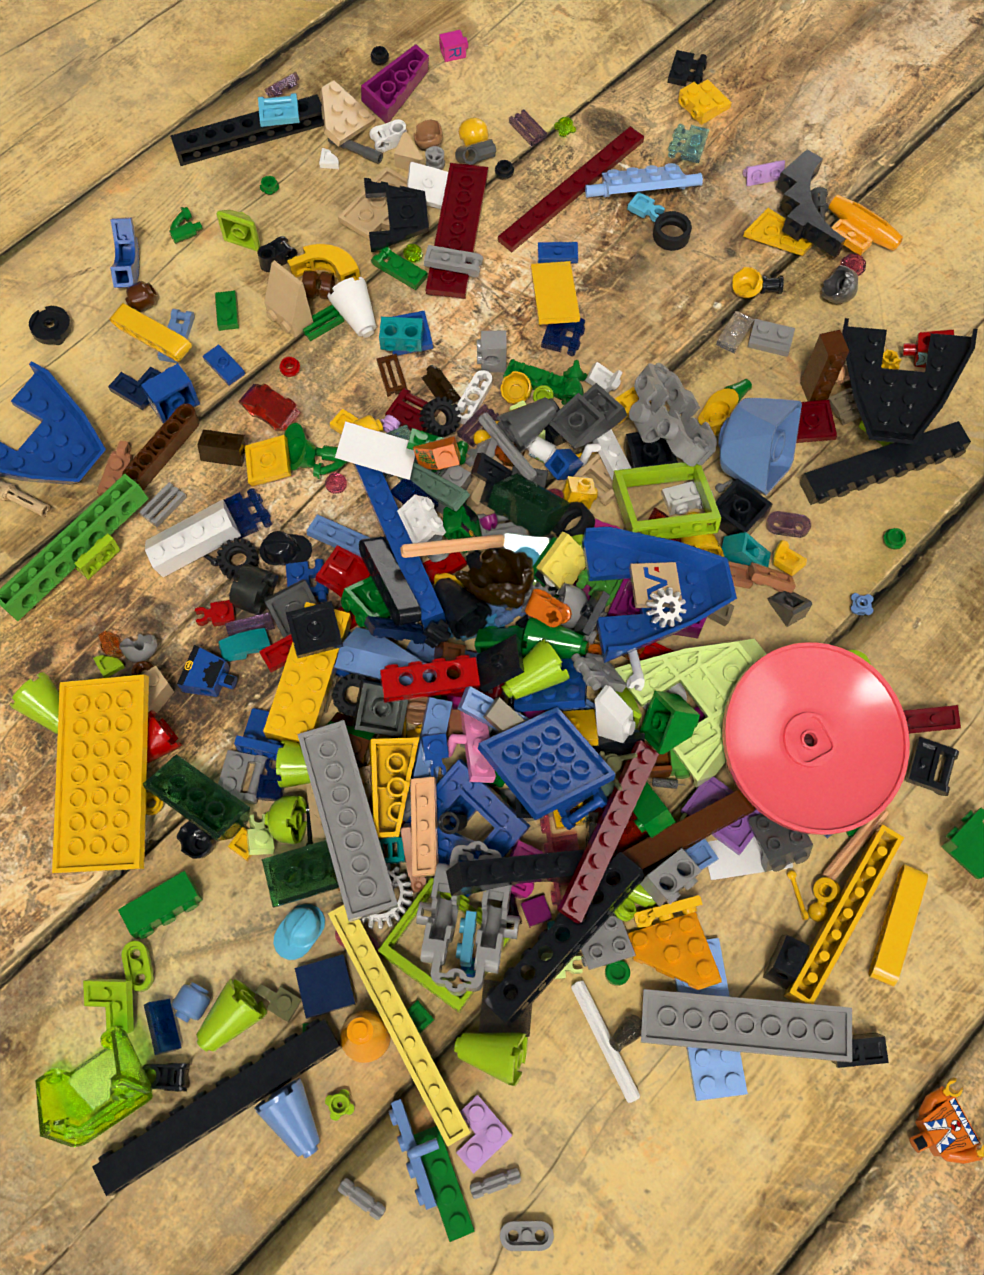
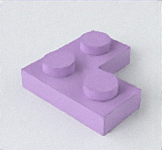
M478 1095L460 1111L465 1122L474 1131L475 1135L456 1152L473 1174L512 1137L511 1133Z

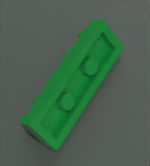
M515 359L510 360L503 375L504 378L513 371L522 372L530 379L532 390L541 385L549 386L553 390L555 398H558V393L563 391L564 383L567 380L562 375L559 376L553 372L550 373L549 371L526 365L523 362L515 361Z

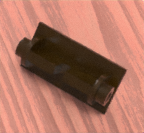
M433 365L427 367V375L421 378L435 398L447 397L446 401L449 399L453 400L451 404L461 399L440 368Z

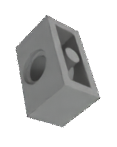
M481 331V339H477V364H481V370L505 372L507 353L506 331Z

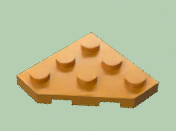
M696 912L627 933L636 955L633 956L634 961L642 965L644 963L651 966L657 972L670 978H677L696 990L722 983Z

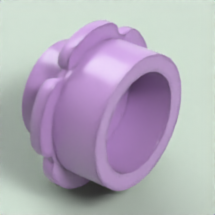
M386 415L384 419L380 420L385 432L392 434L399 431L400 422L393 416Z

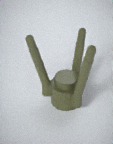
M603 751L599 753L614 772L619 771L623 760L637 758L638 756L637 753L619 756L611 753L605 754ZM615 776L612 782L621 791L622 786Z

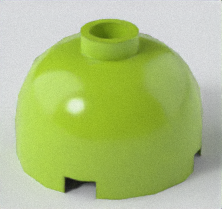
M283 796L271 805L269 811L265 814V825L268 826L269 832L274 839L287 844H297L303 840L307 827V821H303V813H306V801L302 796Z

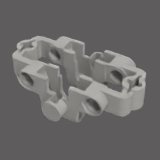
M649 363L635 380L634 387L639 400L630 408V419L634 422L642 441L652 443L660 438L666 439L673 454L681 458L686 464L692 467L696 464L703 465L716 451L717 440L708 422L700 425L696 418H692L700 409L697 400L691 391L684 389L678 376L669 371L666 366L661 363H656L655 365ZM666 400H667V402H668V404H669V406H670V408H669L670 411H669V412L667 411L666 407L664 406V405L666 404V403H665Z
M474 841L468 846H455L451 853L450 864H437L431 894L432 903L420 902L417 911L416 923L426 925L421 950V962L432 963L431 978L437 986L446 987L448 992L455 996H461L466 991H479L484 984L485 972L498 974L504 939H517L520 917L508 915L512 885L486 890V892H483L481 929L477 930L475 941L477 947L474 970H476L475 978L467 977L466 973L458 968H453L447 973H441L442 965L446 961L448 945L454 939L460 903L459 895L452 896L451 900H445L440 897V892L450 893L446 871L461 860L473 861L502 858L498 851L488 849L480 841ZM477 851H481L482 855L479 856V859H474ZM489 899L503 901L502 908L491 906ZM424 910L432 911L431 917L423 916ZM507 923L514 924V930L506 929ZM456 976H459L460 980L465 983L458 984L457 988H454L453 984L449 981H454Z

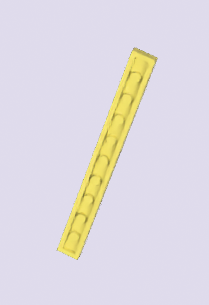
M342 905L329 912L328 915L448 1147L471 1132L360 919L349 922L345 907Z

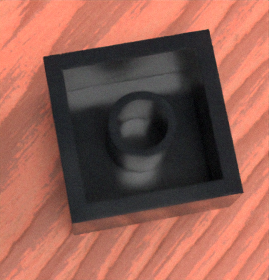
M639 432L626 434L624 451L631 468L678 463L677 457L671 451L666 439L660 438L655 442L646 443L642 441Z
M736 479L716 501L721 515L719 529L727 535L744 532L751 535L768 516L773 504L747 484Z

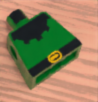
M467 500L456 512L448 507L443 509V527L446 531L444 536L448 540L481 536L478 516L467 505Z

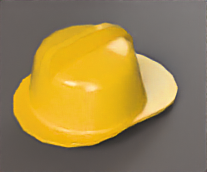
M727 388L711 395L699 414V424L702 425L704 422H708L714 435L717 436L721 431L724 421L730 417L738 404V393L733 389Z

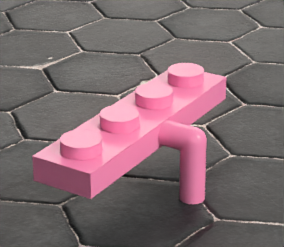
M460 711L463 734L450 735L447 742L449 757L453 755L457 744H465L469 781L493 783L496 778L495 770L478 750L479 743L490 738L488 725Z

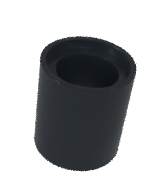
M461 810L445 812L438 820L439 828L445 834L462 831L468 823L466 814ZM451 816L456 819L457 824L455 828L450 824Z

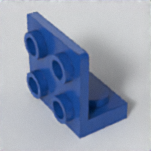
M253 708L243 737L237 735L234 745L241 753L262 755L276 761L278 748H283L284 744L266 738L263 732L269 715L268 711Z

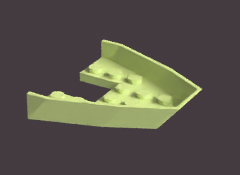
M755 638L685 648L642 660L640 664L645 680L643 689L641 691L635 690V686L633 689L627 688L642 708L651 702L654 691L666 692L676 684L681 683L707 717L698 723L692 737L672 749L693 777V785L696 788L714 777L726 762L722 728L729 696L742 674L758 659L767 655ZM631 664L615 668L625 683L633 675Z

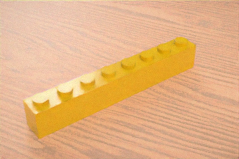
M883 824L874 831L841 890L839 898L835 901L811 944L797 979L786 989L783 995L785 998L794 1003L814 1004L905 837Z

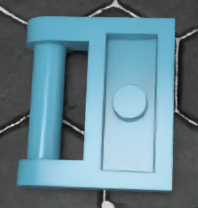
M297 93L283 97H258L261 127L300 123Z

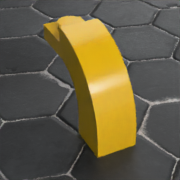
M308 245L303 247L304 254L287 260L290 273L296 278L302 276L305 270H325L333 272L339 282L352 277L355 281L360 280L359 267L352 256L343 249L333 245Z

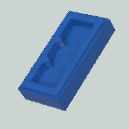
M219 344L203 355L204 361L228 386L245 375L244 370Z

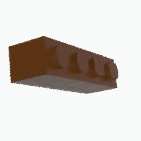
M841 330L819 334L800 382L807 401L827 400L832 392L849 353Z

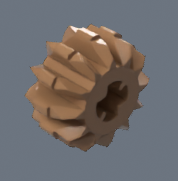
M428 697L408 700L406 720L408 723L414 725L423 723Z

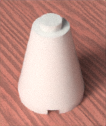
M353 277L348 278L332 288L334 292L332 294L328 293V299L358 336L370 337L374 334L376 323L367 284L362 277H359L360 280L356 281Z

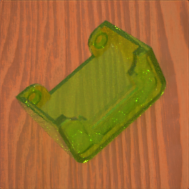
M115 1025L107 1029L100 1037L101 1046L105 1049L73 1071L67 1072L60 1068H53L35 1080L40 1137L70 1147L83 1146L152 1099L153 1093L150 1081L124 1029Z

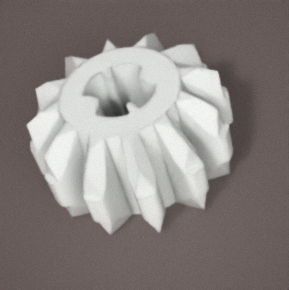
M659 588L657 591L658 595L650 594L654 602H646V606L652 607V610L647 611L646 614L654 615L651 620L652 623L659 621L660 627H665L666 624L673 627L675 626L674 620L682 621L679 613H686V609L680 608V605H684L686 601H678L681 595L680 592L673 594L672 588H667L666 592L663 588ZM663 603L670 604L668 606L670 608L669 612L662 611L665 608L662 607Z

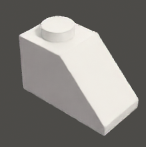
M606 685L595 698L598 736L624 743L627 737L632 735L635 730L633 711L611 686Z

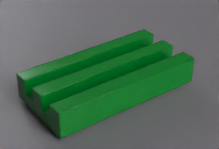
M330 305L312 315L313 323L305 327L303 333L309 341H312L343 323L344 318L335 310L333 305Z

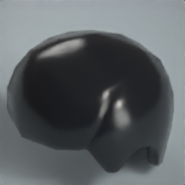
M188 821L181 826L177 834V840L180 841L181 851L192 859L205 858L213 851L216 835L212 827L206 823Z

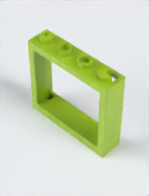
M685 462L614 470L612 487L627 531L640 532L641 534L664 539L718 533L721 515L701 465L696 464L692 467ZM694 480L706 513L637 521L626 487Z
M431 877L378 952L382 957L460 1013L474 992L466 991L460 998L452 995L445 987L437 986L429 975L393 950L416 918L419 903L427 902L431 897L434 879ZM440 892L441 898L451 900L452 896L450 893ZM459 895L460 903L458 910L465 915L466 911L476 912L477 924L481 926L482 908L478 907L475 909L469 905L470 900L467 897ZM511 938L504 939L502 952L510 942Z

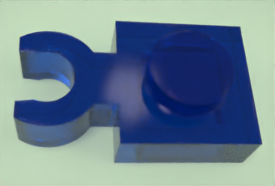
M270 759L265 761L267 775H260L256 796L258 800L276 801L283 797L284 788L279 787L277 782L282 781L281 776L276 775V768H271L272 761Z

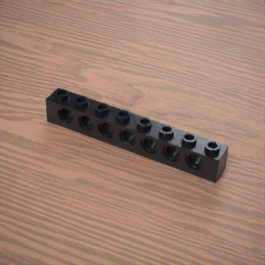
M318 94L299 99L300 123L261 127L259 111L170 135L180 166H184L324 126L321 110L322 104Z
M619 852L616 856L613 855L594 897L598 895L603 896V901L599 904H593L591 901L586 912L587 918L582 923H575L560 912L555 918L553 926L549 930L545 929L539 935L538 942L533 948L526 949L521 955V961L515 967L512 966L505 972L503 981L498 986H493L487 992L486 999L483 1002L511 1028L644 880L643 870L623 853ZM613 877L620 878V882L617 885H609L608 882ZM561 933H570L568 940L564 942L558 941ZM552 951L553 955L549 960H541L544 952ZM528 970H535V976L532 979H524V975ZM511 989H518V994L514 999H507V993Z

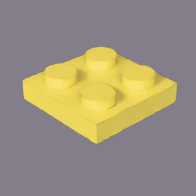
M562 531L536 568L558 590L563 583L573 585L580 572L586 567L583 549L569 534Z

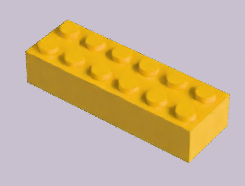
M306 602L304 608L314 606L316 604ZM334 609L343 643L348 636L352 624L350 613ZM292 642L263 730L266 738L279 742L290 740L300 743L297 734L319 728L337 671L335 663L340 648L297 658Z

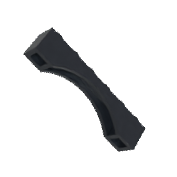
M585 849L458 862L446 871L451 896L474 894L494 888L532 882L570 883Z

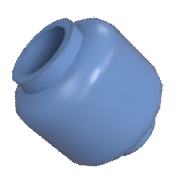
M193 982L190 985H183L172 1002L173 1008L177 1010L175 1016L187 1023L190 1018L199 1020L210 1004L209 991Z

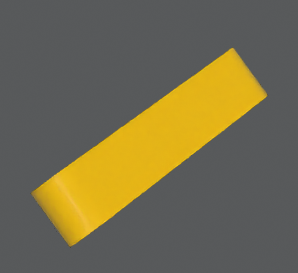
M124 303L109 318L111 323L121 331L178 363L192 348V344L182 335Z
M905 864L901 866L869 968V977L893 987L896 985L926 888L928 873Z

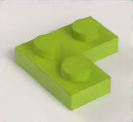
M84 980V1006L105 1007L106 1033H130L134 1031L132 980Z

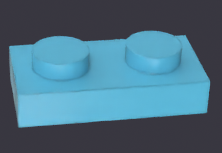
M466 911V918H461L459 933H463L462 943L457 944L456 958L460 959V965L465 967H471L477 923V913L473 911Z

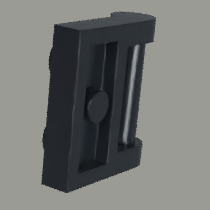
M919 737L916 741L906 782L934 791L938 795L948 796L950 791L948 785L954 761L958 759L959 751ZM941 754L945 757L940 780L936 782L934 777Z

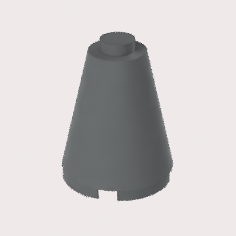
M544 397L500 414L496 417L497 420H500L497 424L510 441L514 442L519 452L522 453L557 416L556 410H558V407L552 399Z

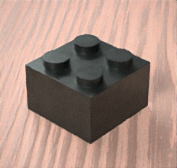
M361 679L352 725L355 730L401 737L408 700L384 703L381 683Z

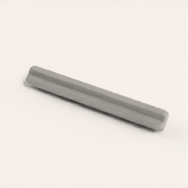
M488 413L482 414L479 417L480 424L498 442L497 445L528 482L533 481L537 477V472Z

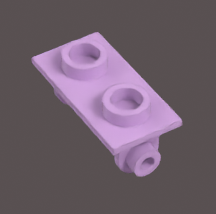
M785 160L747 166L746 169H743V176L747 177L746 186L778 181L781 172L785 169Z

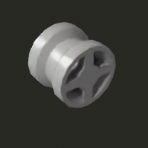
M438 146L429 147L425 152L426 166L440 170L444 169V150Z

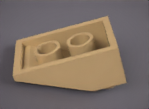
M274 260L271 263L264 302L267 310L266 315L272 322L276 321L284 332L290 333L296 338L303 332L305 327L313 323L304 285Z

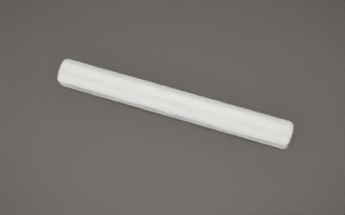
M581 980L574 983L571 989L626 1101L632 1103L638 1100L640 1094L584 981Z

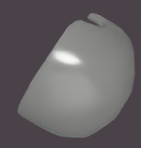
M139 634L136 641L125 638L119 644V649L128 660L134 663L146 661L156 652L157 639L151 634L145 636Z

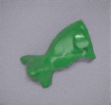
M575 360L573 366L563 372V376L567 380L564 383L563 391L557 395L559 399H563L561 402L563 405L567 404L577 393L580 395L584 394L580 381H585L588 375L583 373L579 360Z

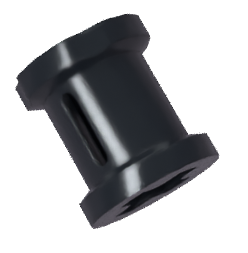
M782 275L778 277L762 276L763 287L760 291L761 294L765 292L782 294L784 287Z

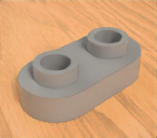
M510 1221L504 1224L500 1231V1241L510 1251H543L551 1246L554 1239L552 1228L544 1221ZM511 1230L518 1232V1239L516 1241H511L508 1238V1233ZM537 1230L545 1232V1238L542 1241H538L535 1238Z

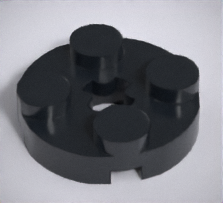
M46 306V310L34 312L29 320V329L34 339L42 344H63L65 338L68 337L72 330V321L67 312L58 306ZM52 322H54V326L50 328L47 327V325H51Z

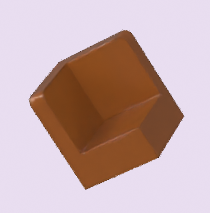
M668 752L658 755L648 779L670 777L672 765H669Z

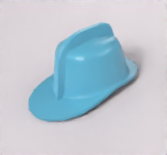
M302 904L296 906L288 913L274 934L273 944L280 957L287 960H296L303 957L311 949L325 927V918L321 910L312 904Z

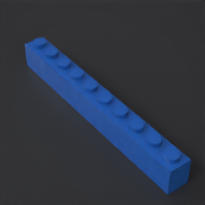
M353 463L386 542L420 606V621L424 630L432 620L436 623L440 619L446 622L444 611L420 557L404 558L401 556V546L403 544H412V541L397 512L399 509L383 473Z

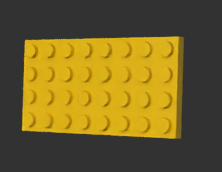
M147 675L60 682L52 873L144 869L149 676Z

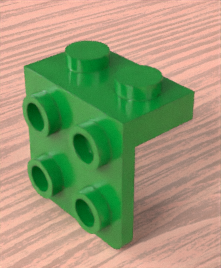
M982 807L975 812L972 810L968 811L961 818L963 824L959 828L953 827L945 836L948 840L941 846L976 879L984 877V823L982 822L984 820V809Z

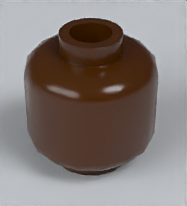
M139 281L126 290V303L129 307L135 308L139 312L150 308L156 303L157 293L149 282Z

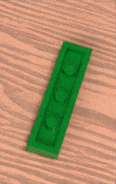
M437 1125L414 1134L417 1145L436 1138L440 1148L421 1156L449 1242L475 1232L443 1137Z

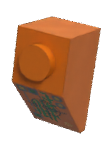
M455 436L413 447L418 464L426 469L440 470L460 464L461 455Z

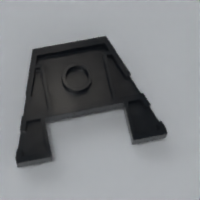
M364 178L366 198H387L390 228L389 231L369 232L371 252H376L429 231L425 191L405 186L395 187L388 185L387 182L381 181V183L371 181L370 178Z

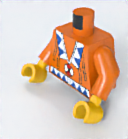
M953 1077L948 1080L946 1087L942 1086L925 1097L918 1111L919 1117L915 1120L920 1133L910 1137V1143L917 1153L929 1148L933 1156H941L947 1162L966 1164L980 1161L984 1157V1145L981 1148L978 1147L981 1145V1142L956 1097L962 1094L964 1087L959 1090H953L950 1086L957 1081V1078Z

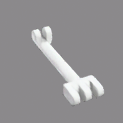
M635 650L628 653L633 675L627 680L626 687L633 689L635 686V690L641 691L645 680L638 652Z

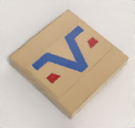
M676 562L630 564L629 569L635 608H652L646 606V602H654L650 594L658 595L657 591L659 588H663L665 592L667 588H672L673 594L676 592L681 593ZM663 603L662 607L670 606L669 603Z

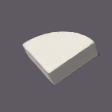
M322 148L319 162L320 168L339 169L338 158L330 150Z

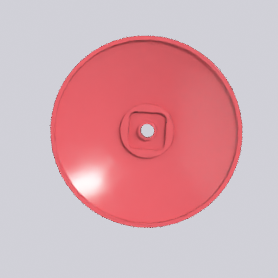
M805 642L784 646L758 659L742 674L735 684L725 708L722 728L723 747L733 779L747 800L760 813L780 826L812 835H830L856 829L873 820L885 810L894 799L904 780L909 760L910 742L907 721L902 706L889 683L872 665L843 648L830 644ZM806 734H810L814 739V744L811 747L806 745L804 741Z

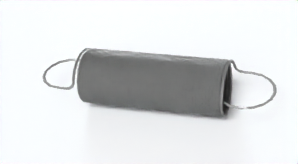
M653 778L652 782H650L653 787L677 789L678 785H683L678 784V780Z

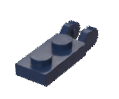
M373 616L366 617L364 622L370 634L376 638L390 637L398 641L406 639L412 640L414 644L420 643V645L426 640V636L422 634L423 627L418 623L396 626L392 619Z

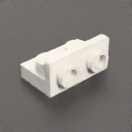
M694 481L662 489L661 494L670 515H681L691 509L704 508Z
M414 495L397 510L412 543L427 542L434 535L443 536L446 533L443 522L434 509V503L428 497Z

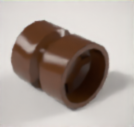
M305 270L302 283L307 298H316L319 295L321 299H328V293L332 294L334 292L332 289L335 286L334 273L321 272L318 274L317 271Z

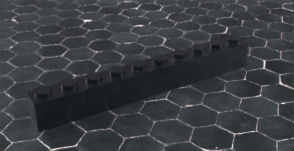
M319 1019L312 1021L306 1026L307 1030L300 1035L297 1033L290 1035L283 1040L284 1045L278 1049L272 1047L261 1054V1060L254 1064L252 1061L244 1064L238 1069L239 1074L232 1078L229 1076L222 1078L215 1084L217 1088L209 1093L205 1090L192 1098L193 1103L185 1108L183 1105L175 1108L169 1113L170 1117L162 1123L160 1120L153 1122L145 1128L147 1132L139 1137L134 1135L122 1142L123 1147L116 1152L110 1150L98 1158L99 1163L92 1166L105 1195H115L342 1049L328 1022L325 1019L322 1021Z

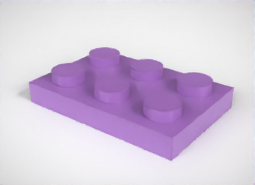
M712 777L698 787L682 808L681 813H686L688 817L730 795L734 791L715 777ZM755 810L744 818L712 834V836L740 856L754 837L749 826V819L762 813Z

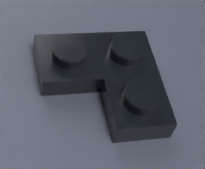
M477 453L471 473L486 482L480 503L494 511H500L513 471L488 455Z

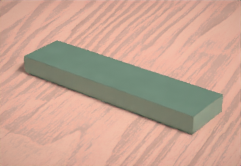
M413 462L410 480L397 476L400 481L455 512L470 496L467 490Z

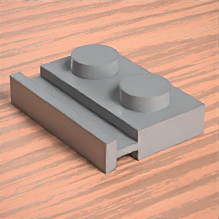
M755 319L748 348L788 357L795 328Z

